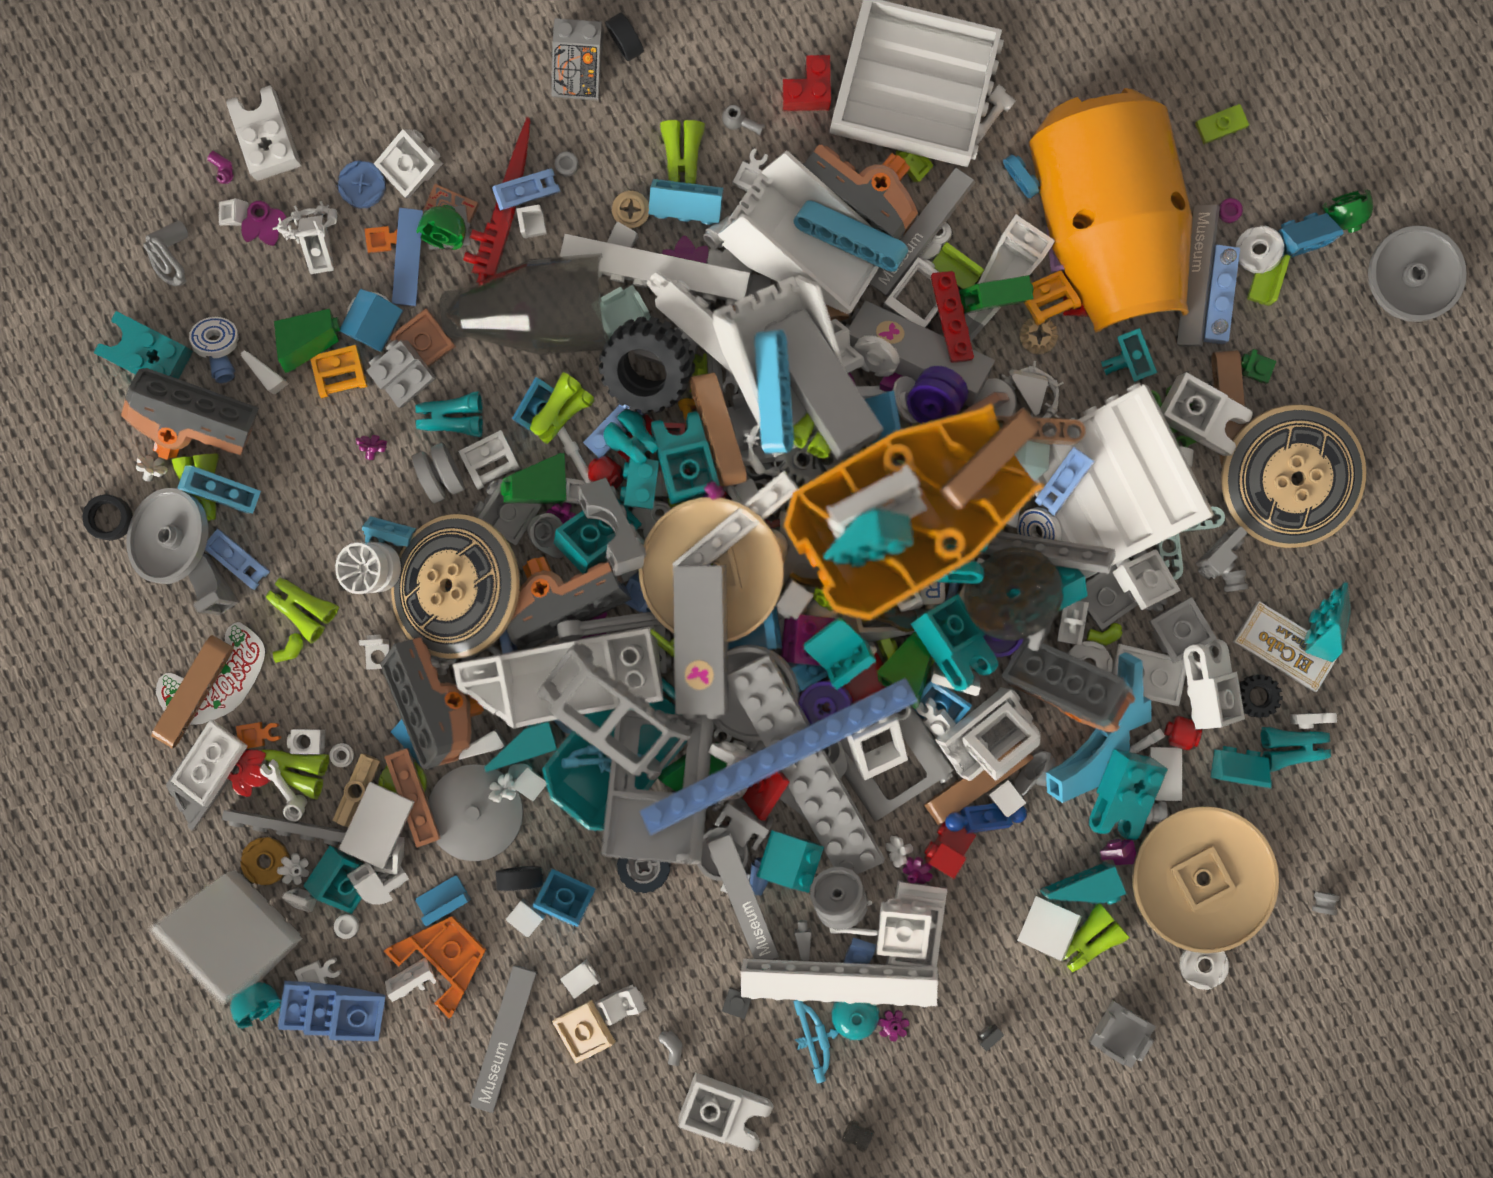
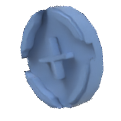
M354 161L346 165L340 172L338 190L341 197L350 206L369 208L377 204L383 197L386 189L385 178L373 163Z

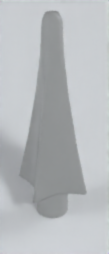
M800 920L798 921V929L794 930L800 960L809 961L812 932L811 928L808 929L807 921Z

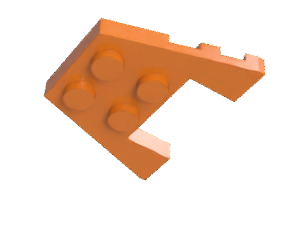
M453 915L384 950L399 967L417 949L452 984L434 1003L449 1019L457 1009L487 950Z

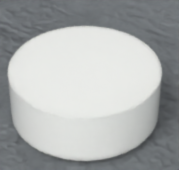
M343 914L334 923L336 935L343 939L353 937L359 930V921L352 914Z

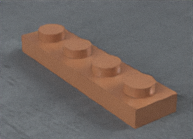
M409 748L385 756L397 794L415 802L407 822L416 847L418 848L441 839Z

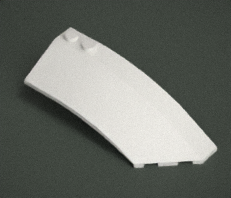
M655 626L585 637L453 664L457 687L463 693L477 700L488 711L501 717L512 728L556 720L557 718L550 711L553 704L546 699H541L538 691L573 644L577 642L579 645L584 644L592 650L594 658L592 664L606 669L612 679L626 684L629 691L636 697L639 695L646 699L648 703L662 701L663 691L659 647L657 639L650 633L651 629L655 631ZM572 655L551 680L556 685V689L560 694L563 693L580 671V666ZM587 677L566 703L579 713L587 714L615 709L620 704V700L595 680Z

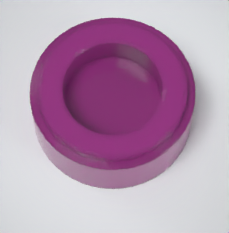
M1227 198L1219 205V218L1226 223L1237 221L1243 213L1241 202L1235 198Z

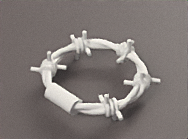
M320 201V205L317 208H308L298 211L297 206H294L295 211L291 212V216L283 221L279 217V224L277 227H273V230L277 229L286 240L289 238L296 239L298 244L300 243L299 236L322 233L323 237H326L325 228L335 225L337 222V210L328 208L329 205L324 206L322 201ZM313 213L320 216L328 214L327 222L324 225L321 223L317 224L316 220H314L315 226L312 229L304 231L302 229L292 230V227L288 225L293 219L297 226V220L301 219V216Z
M1034 361L1033 366L1019 370L1046 377L1049 382L1047 387L1049 386L1053 390L1055 399L1052 406L1048 403L1045 404L1049 408L1042 418L1055 416L1059 419V416L1056 415L1059 398L1058 386L1064 384V382L1058 384L1057 380H1054L1052 376L1036 368V361ZM1002 374L1001 376L1005 378L1004 381L1015 390L1016 388L1012 386L1014 383L1012 377Z
M757 424L751 430L750 435L744 434V436L748 437L747 440L743 441L748 443L749 457L747 460L758 475L764 473L775 479V476L780 474L779 468L783 463L781 462L777 467L776 462L773 461L774 467L765 470V467L753 453V444L759 445V443L755 442L756 439H759L756 436L760 428Z

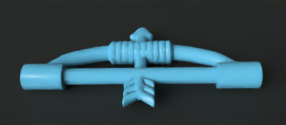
M587 745V747L571 753L568 758H563L561 764L563 768L599 764L601 773H603L604 771H611L609 763L612 762V758H604L603 754L605 753L594 745ZM583 754H598L599 758L578 759L576 757Z
M796 999L793 1003L805 1037L794 1039L799 1043L797 1050L808 1046L814 1065L813 1072L816 1082L822 1083L826 1081L825 1073L830 1063V1043L828 1037L834 1039L838 1032L830 1029V1032L826 1033L824 1024H822L815 1011L805 1005L803 1001ZM806 1012L809 1013L816 1025L817 1036L811 1037L805 1016ZM818 1040L823 1050V1066L819 1064L813 1043Z

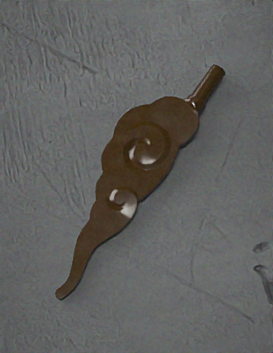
M793 572L789 574L790 579L801 585L820 590L825 588L820 579L803 578ZM896 604L873 618L892 624L902 632L916 633L911 623L918 619L914 609L901 612Z

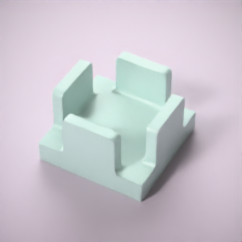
M633 285L624 290L622 287L613 290L600 298L601 303L592 307L608 338L612 336L619 326H623L630 319L635 321L637 317L643 316L647 320L651 318L649 310Z

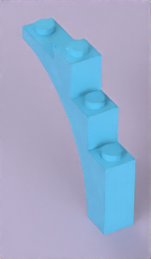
M1127 652L1119 655L1117 676L1123 678L1132 689L1135 701L1130 703L1119 722L1120 727L1118 731L1108 733L1096 728L1076 753L1062 764L1046 772L1047 793L1062 803L1099 787L1113 750L1118 749L1130 752L1129 731L1152 721L1151 700L1143 696V661Z

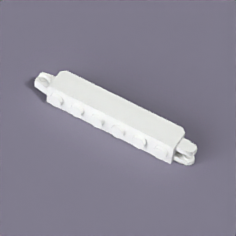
M655 272L646 284L657 296L655 299L656 307L732 373L719 343L712 322L714 320V313L707 308L709 306L708 303L700 296L695 297L689 292L690 287L683 281H671L660 273Z

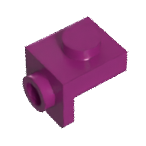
M1114 839L1108 841L1107 845L1100 850L1101 859H1113L1115 865L1134 864L1136 850L1133 839Z

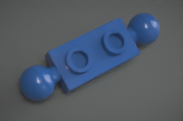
M996 803L964 807L960 813H950L946 817L945 824L953 832H958L965 826L967 834L1004 829L1012 826V822H1023L1027 817V810L1022 806L1012 815L1006 817Z

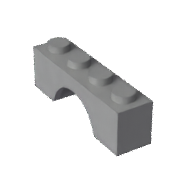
M606 478L579 486L578 501L586 517L606 522L616 534L615 538L608 543L606 558L615 576L643 568L646 550L644 545L636 539V530L633 524L628 523L626 510L623 505H619L614 486H610Z

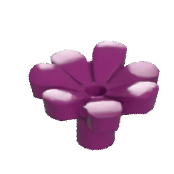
M372 435L371 439L368 436L356 438L359 450L366 451L365 458L368 460H374L377 451L385 452L388 441L379 440L380 436Z
M564 502L562 506L554 504L546 512L554 514L562 524L576 515L570 512L572 506L567 502Z
M908 857L902 871L909 875L907 878L908 882L912 884L916 882L925 884L933 878V875L928 872L932 869V865L928 862L922 864L923 859L920 857H916L915 860L912 857Z
M886 1010L884 1012L886 1018H879L878 1025L883 1027L880 1030V1035L882 1037L889 1035L890 1041L895 1042L898 1039V1035L901 1037L906 1036L907 1031L904 1027L909 1026V1020L907 1018L902 1019L903 1012L901 1010H896L894 1015L891 1010Z

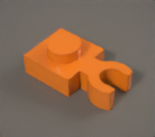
M388 226L364 229L368 253L392 251L391 244L396 245L397 229L394 233H389Z
M262 722L236 726L237 738L248 745L246 749L265 746V739L269 741L281 739V736L274 737L271 735V729L279 727V723H270L264 729Z

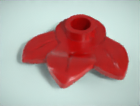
M260 750L245 751L236 763V766L239 767V772L237 774L232 771L230 772L227 779L232 781L233 789L239 795L250 797L253 787H260L271 781L260 772V765L266 757L265 752Z

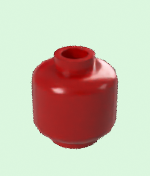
M610 457L595 458L588 466V479L590 482L606 478L609 485L614 486L615 489L621 485L624 478L623 469Z
M1176 716L1173 722H1167L1164 735L1168 736V743L1171 746L1189 751L1193 746H1198L1202 729H1195V723L1192 719Z

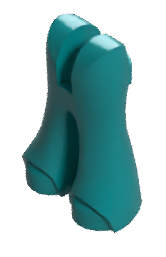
M479 391L454 399L422 402L415 405V413H431L432 419L416 420V429L450 431L473 437H482L483 435L482 416L445 417L446 414L483 413V401Z
M624 410L617 418L620 424L633 437L630 439L616 423L610 422L604 429V440L607 446L614 451L621 450L632 460L643 464L647 460L643 454L647 450L654 454L658 450V445L645 428L646 421L643 416L637 411Z
M1262 727L1260 738L1263 748L1300 746L1299 749L1289 751H1264L1262 757L1269 759L1270 772L1299 763L1321 761L1332 757L1331 749H1313L1314 743L1330 742V733L1320 731L1295 732L1273 727Z

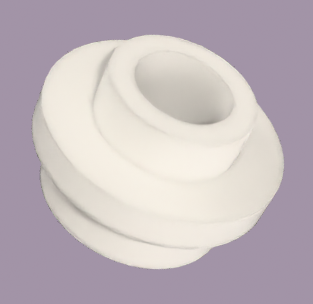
M340 743L332 747L329 757L335 766L346 767L352 763L354 751L348 744ZM340 751H344L346 753V758L344 760H341L338 757Z

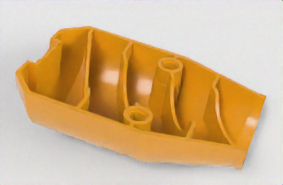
M1124 88L1120 94L1090 98L1083 102L1078 97H1075L1055 107L1048 113L1029 141L1036 178L1040 184L1039 191L1049 236L1055 240L1052 250L1060 264L1065 268L1064 271L1093 323L1095 333L1114 323L1154 312L1179 310L1182 311L1183 316L1188 315L1187 293L1193 218L1167 107L1129 88Z
M992 404L979 410L896 431L792 493L784 527L799 555L806 553V557L812 567L817 566L819 568L817 573L825 587L822 589L823 594L835 612L871 620L974 559L1036 492L1044 488L1042 483L1038 484L1031 478L1014 454L959 509H955L939 491L1000 429ZM898 459L905 463L901 466H895L892 462ZM907 464L919 482L917 486L922 493L920 498L927 507L926 511L910 519L913 545L905 547L903 552L886 554L884 559L867 561L866 565L862 567H852L851 564L847 563L838 565L834 561L824 560V554L836 541L833 536V530L827 521L830 518L827 507L831 506L833 508L839 502L887 476H893V473L902 471L901 467ZM894 498L882 504V506L894 501ZM955 545L957 547L954 550H947L944 546Z

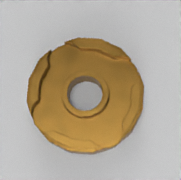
M260 837L251 841L243 849L240 861L241 869L244 876L252 883L271 885L281 880L284 876L277 873V868L284 867L281 859L285 856L289 858V853L279 840L271 837ZM263 854L268 855L271 859V864L268 868H263L259 864V858Z

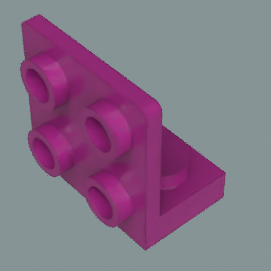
M801 614L797 619L792 616L789 619L785 617L781 657L789 663L822 666L805 651L804 643L833 622L835 618Z

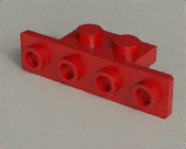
M953 271L932 273V286L950 362L972 361L974 353L955 273Z

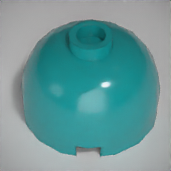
M257 982L232 998L230 1011L237 1027L243 1029L253 1026L251 1021L257 1018L263 1021L280 1007L279 1002H281V999L272 986L267 983Z
M835 1001L831 1010L832 1022L836 1031L843 1037L850 1040H862L869 1037L876 1030L879 1022V1009L877 1005L871 1003L855 1002L851 1004Z

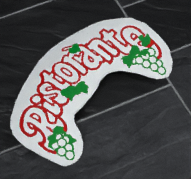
M240 622L232 624L225 633V642L234 647L233 652L190 725L203 724L233 711L242 703L261 670L265 657L263 642L251 629ZM165 673L157 682L156 695L164 711L184 679L172 673Z

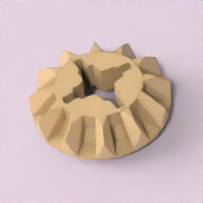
M623 192L613 202L612 214L615 221L630 229L640 228L649 216V203L639 192ZM632 201L634 209L638 211L633 212V216L630 219L628 212L624 210L629 208Z
M1031 317L1023 324L1020 330V341L1023 347L1033 354L1049 352L1055 346L1058 339L1057 326L1050 319H1046L1045 323L1037 326ZM1040 326L1041 332L1049 336L1042 337L1038 344L1037 337L1033 336L1032 333L1037 332Z

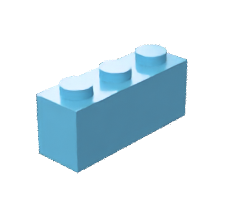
M653 179L650 187L648 214L660 219L673 217L683 222L697 220L707 225L719 223L724 188Z
M185 466L177 489L251 514L255 510L261 493L260 490L194 466Z

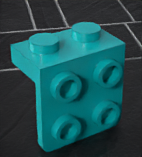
M630 458L629 463L625 462L623 477L627 479L626 487L622 486L620 501L624 503V507L627 509L637 507L653 510L659 461L647 459L643 464H640Z
M843 618L835 619L804 643L805 651L826 669L831 684L837 690L849 683L855 676L869 668L876 661L869 643Z

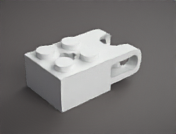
M270 85L261 88L262 102L254 111L245 110L243 104L236 97L226 101L249 173L256 181L301 166L278 96Z
M1187 372L1176 377L1160 408L1170 427L1223 456H1231L1236 448L1235 442L1226 436V423L1230 420L1238 424L1250 422L1253 416L1251 410ZM1189 403L1192 404L1191 408L1194 409L1193 411H1191V409H1190V407H1189Z
M1215 639L1207 645L1194 644L1187 647L1184 651V663L1188 682L1187 693L1191 700V716L1195 723V729L1224 727L1244 720L1245 716L1237 672H1232L1227 644L1223 640ZM1213 646H1216L1219 650L1216 658L1213 656ZM1195 651L1200 654V662H1197L1193 657Z
M695 1072L678 1117L679 1127L722 1143L727 1142L746 1150L756 1151L760 1143L759 1137L755 1132L746 1128L744 1123L749 1117L754 1115L768 1117L774 1105L765 1097ZM709 1105L714 1106V1107H711L710 1110H707V1109H706V1106H709Z

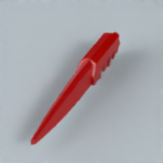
M526 117L502 183L523 177L530 132V118ZM496 201L490 220L491 223L487 222L484 233L474 229L471 231L470 238L480 241V247L477 255L465 251L463 261L474 264L472 273L478 274L476 285L485 288L488 277H496L516 206L500 210Z

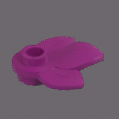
M254 201L247 209L248 217L241 224L242 236L246 242L259 237L265 244L274 246L278 241L279 232L277 229L273 230V227H277L279 224V217L283 221L286 216L281 210L270 208L264 201ZM263 210L264 214L261 217H257L256 212Z
M684 235L679 239L674 250L664 249L662 254L707 263L709 249L708 246H700L695 249L692 241Z

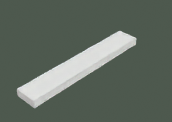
M783 471L743 505L765 520L792 497V493L799 489V487L786 471ZM739 508L672 565H710L760 522L757 519L753 522L742 513L744 510Z

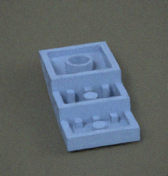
M284 981L278 1030H303L304 1035H329L330 1040L379 1041L385 995L331 984Z

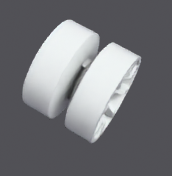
M353 543L343 548L339 553L335 565L336 576L342 587L351 593L384 592L391 589L397 583L401 573V562L397 552L386 543Z

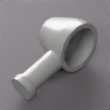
M730 105L722 113L723 124L731 130H736L743 126L756 132L759 136L764 131L765 125L746 118L745 112L740 106ZM735 111L738 114L735 117H731L729 113Z

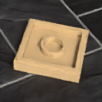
M592 1000L562 1014L552 1021L575 1063L615 1043L612 1034Z

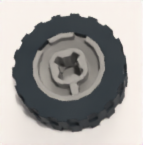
M619 858L617 861V872L621 882L628 889L634 890L633 892H653L660 888L667 880L671 862Z

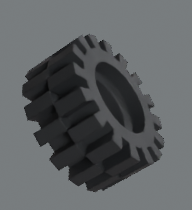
M1261 674L1245 677V680L1239 682L1244 714L1256 718L1269 717L1270 714L1277 712L1276 708H1280L1281 704H1279V701L1283 700V696H1280L1282 689L1278 688L1277 685L1279 683L1273 681L1272 677ZM1255 687H1262L1267 693L1265 703L1259 706L1253 704L1250 699V693Z

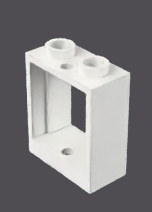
M918 257L884 302L883 308L926 328L938 313L937 303L926 318L922 319L896 299L917 271L931 280L932 273L938 272L934 269L935 265L925 258L922 260Z
M1008 702L963 737V747L995 781L1040 745L1039 730L1032 723L1028 724L1023 719L1022 712L1017 707H1012ZM1007 716L1028 739L999 762L978 739Z
M894 714L847 737L855 767L864 780L908 761L899 722ZM890 728L893 741L865 754L863 753L861 741Z

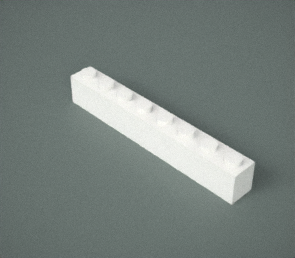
M568 234L564 235L559 263L565 266L564 270L578 273L579 270L588 271L587 275L601 278L603 274L611 276L610 280L624 283L625 279L631 280L633 285L645 288L651 276L658 272L671 281L681 280L690 287L689 292L692 295H701L704 300L716 302L717 299L724 300L726 305L731 304L732 306H734V302L748 296L752 276L748 272Z
M743 959L741 968V997H749L751 999L773 998L775 1000L797 999L799 1001L818 1000L823 1002L840 1001L851 1004L861 1002L874 1005L882 1003L898 1006H937L938 967Z

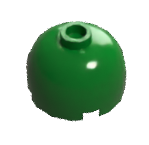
M1358 190L1333 198L1332 200L1337 203L1328 207L1327 203L1323 204L1324 214L1327 213L1342 230H1347L1348 233L1359 231L1362 229V224L1366 223L1373 213L1374 204L1371 191L1365 190L1366 194L1360 195Z
M449 205L431 207L423 213L416 232L422 233L420 238L432 246L445 249L443 244L453 246L452 250H457L463 245L466 225L464 219L456 212L455 208Z

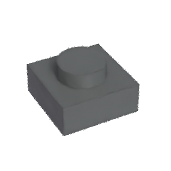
M729 987L722 1012L745 1019L751 998L741 997L740 990Z
M996 1024L992 1027L988 1025L979 1033L980 1038L977 1041L987 1052L1005 1035Z

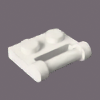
M502 430L458 451L478 490L484 488V484L512 470L516 472L521 469ZM504 456L507 457L509 462L479 476L478 469Z

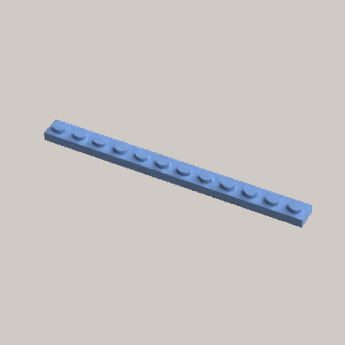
M905 678L639 812L650 835H653L916 703L917 698Z

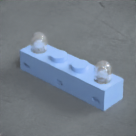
M1215 246L1203 342L1225 344L1229 341L1240 253L1239 247Z

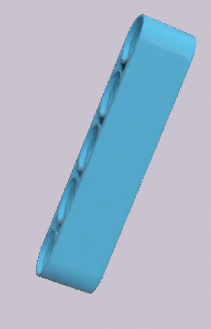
M806 201L793 220L794 225L800 231L890 272L898 269L908 253V247L904 242L815 201Z
M783 330L758 332L754 338L762 448L768 454L790 452L794 446L787 338Z

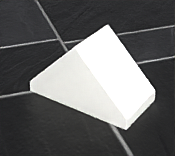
M1011 369L1008 373L1035 416L1038 415L1041 410L1048 380L1042 375Z

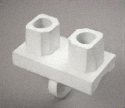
M1077 601L1062 609L1057 641L1082 645L1089 602Z

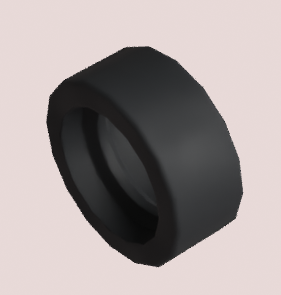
M622 12L605 21L612 40L627 61H631L644 52L637 33Z
M104 494L89 500L84 507L82 519L83 525L89 534L95 538L112 541L118 540L127 534L133 514L127 502L119 497ZM103 504H113L120 510V524L113 531H102L95 524L96 511Z
M524 866L497 870V890L518 891L542 887V867Z

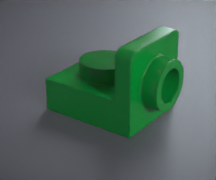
M1252 349L1247 354L1244 353L1241 358L1242 376L1268 384L1276 361L1257 354L1258 350Z

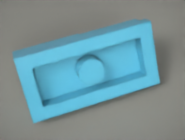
M371 516L362 526L366 543L371 542L373 537H377L379 542L385 543L388 541L396 546L406 547L410 544L412 535L416 531V528Z

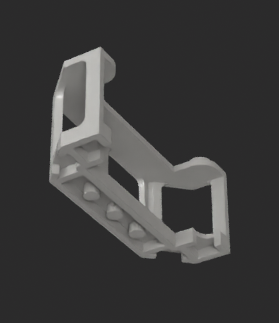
M575 642L541 685L538 695L541 699H546L553 704L550 708L553 716L626 770L637 776L645 772L649 779L656 780L672 755L685 740L691 737V725L682 717H673L669 721L665 713L660 710L655 711L649 706L646 699L632 694L626 684L612 679L606 669L592 664L594 660L592 650L584 644L579 645ZM572 655L579 664L580 671L563 693L560 694L556 689V685L551 680ZM587 677L595 680L620 700V704L601 728L566 703ZM629 709L638 712L663 732L662 736L645 756H637L609 735ZM679 737L678 741L660 762L654 758L669 738Z

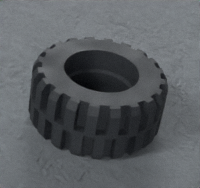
M645 316L637 317L635 321L630 319L623 326H619L604 345V349L599 357L601 362L599 373L604 374L601 381L604 387L608 386V394L611 397L615 396L618 399L617 403L621 406L626 404L629 406V410L636 412L640 409L644 414H650L652 410L655 413H659L665 407L669 409L674 406L676 401H679L690 384V377H692L695 371V363L693 362L695 356L694 351L688 349L691 345L689 340L681 337L683 332L678 328L676 330L671 328L672 323L666 320L664 323H661L659 318L651 317L649 320ZM642 349L655 354L665 366L666 378L659 381H651L639 376L630 365L628 352Z

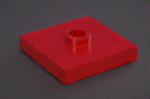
M778 771L748 786L746 793L742 797L756 817L765 821L790 781L784 773Z

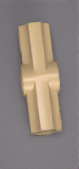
M361 753L349 783L344 787V795L333 818V821L344 827L350 826L369 782L374 780L381 763L379 759ZM355 784L362 788L360 797H356L352 793V787Z

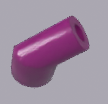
M212 151L208 155L207 160L218 167L219 176H216L217 181L221 184L230 183L233 179L232 163L217 152Z
M711 481L704 487L706 493L703 494L702 498H710L712 500L722 498L724 489L720 485L717 486L714 481Z

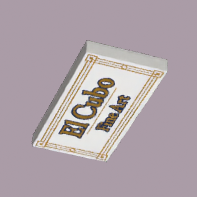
M1260 601L1256 602L1233 640V643L1313 692L1318 691L1336 661L1329 662L1305 653L1307 643L1304 640L1308 631Z

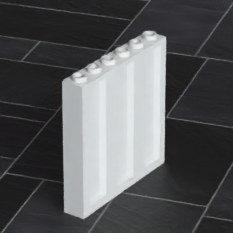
M863 0L829 133L968 167L970 160H975L979 145H975V140L981 137L984 124H981L980 120L981 116H986L989 103L985 102L986 95H991L994 82L990 81L991 74H996L999 61L995 60L996 53H1001L1004 40L1000 39L1002 30L884 0Z
M1140 383L1126 389L1128 393L1120 398L1118 394L1105 400L1106 405L1097 409L1094 406L1084 411V417L1078 419V421L1084 424L1086 432L1082 440L1076 445L1047 444L1050 445L1049 468L1035 480V482L1038 484L1042 483L1045 487L1073 447L1078 448L1095 461L1055 517L1058 519L1061 527L1060 541L1115 549V558L1112 566L1215 516L1149 386L1145 384L1141 386ZM1076 427L1067 428L1068 436L1071 438L1079 437L1080 433ZM1050 429L1043 434L1047 437H1052L1055 435V431ZM1043 489L1035 493L1036 497L1040 494V492ZM1051 492L1049 498L1055 501L1058 496ZM1079 569L1085 576V579L1099 573Z

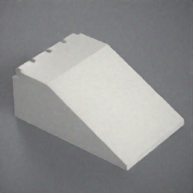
M785 151L761 172L762 174L757 176L751 188L740 201V205L736 207L729 217V221L725 223L718 233V236L724 241L722 245L748 268L778 282L791 276L795 278L798 275L809 279L819 285L825 304L849 314L854 309L879 267L800 231L794 225L793 220L804 203L811 200L867 226H872L790 152Z
M800 275L795 278L791 276L778 282L779 291H777L774 285H771L756 292L757 301L751 294L734 302L735 311L732 305L729 304L714 311L713 314L714 320L712 322L723 354L759 427L760 416L754 338L758 332H763L768 324L784 320L793 311L800 312L806 309L844 367L820 287L817 283ZM790 386L794 425L807 411ZM816 426L807 442L811 441L817 433L818 428ZM772 453V454H773L774 457H777V456H779V455H781V454H783V453Z
M236 870L222 875L150 929L222 1003L262 980L302 939L300 933L289 922L287 923L285 918L272 905L270 906L256 888L253 889L251 887L252 884Z

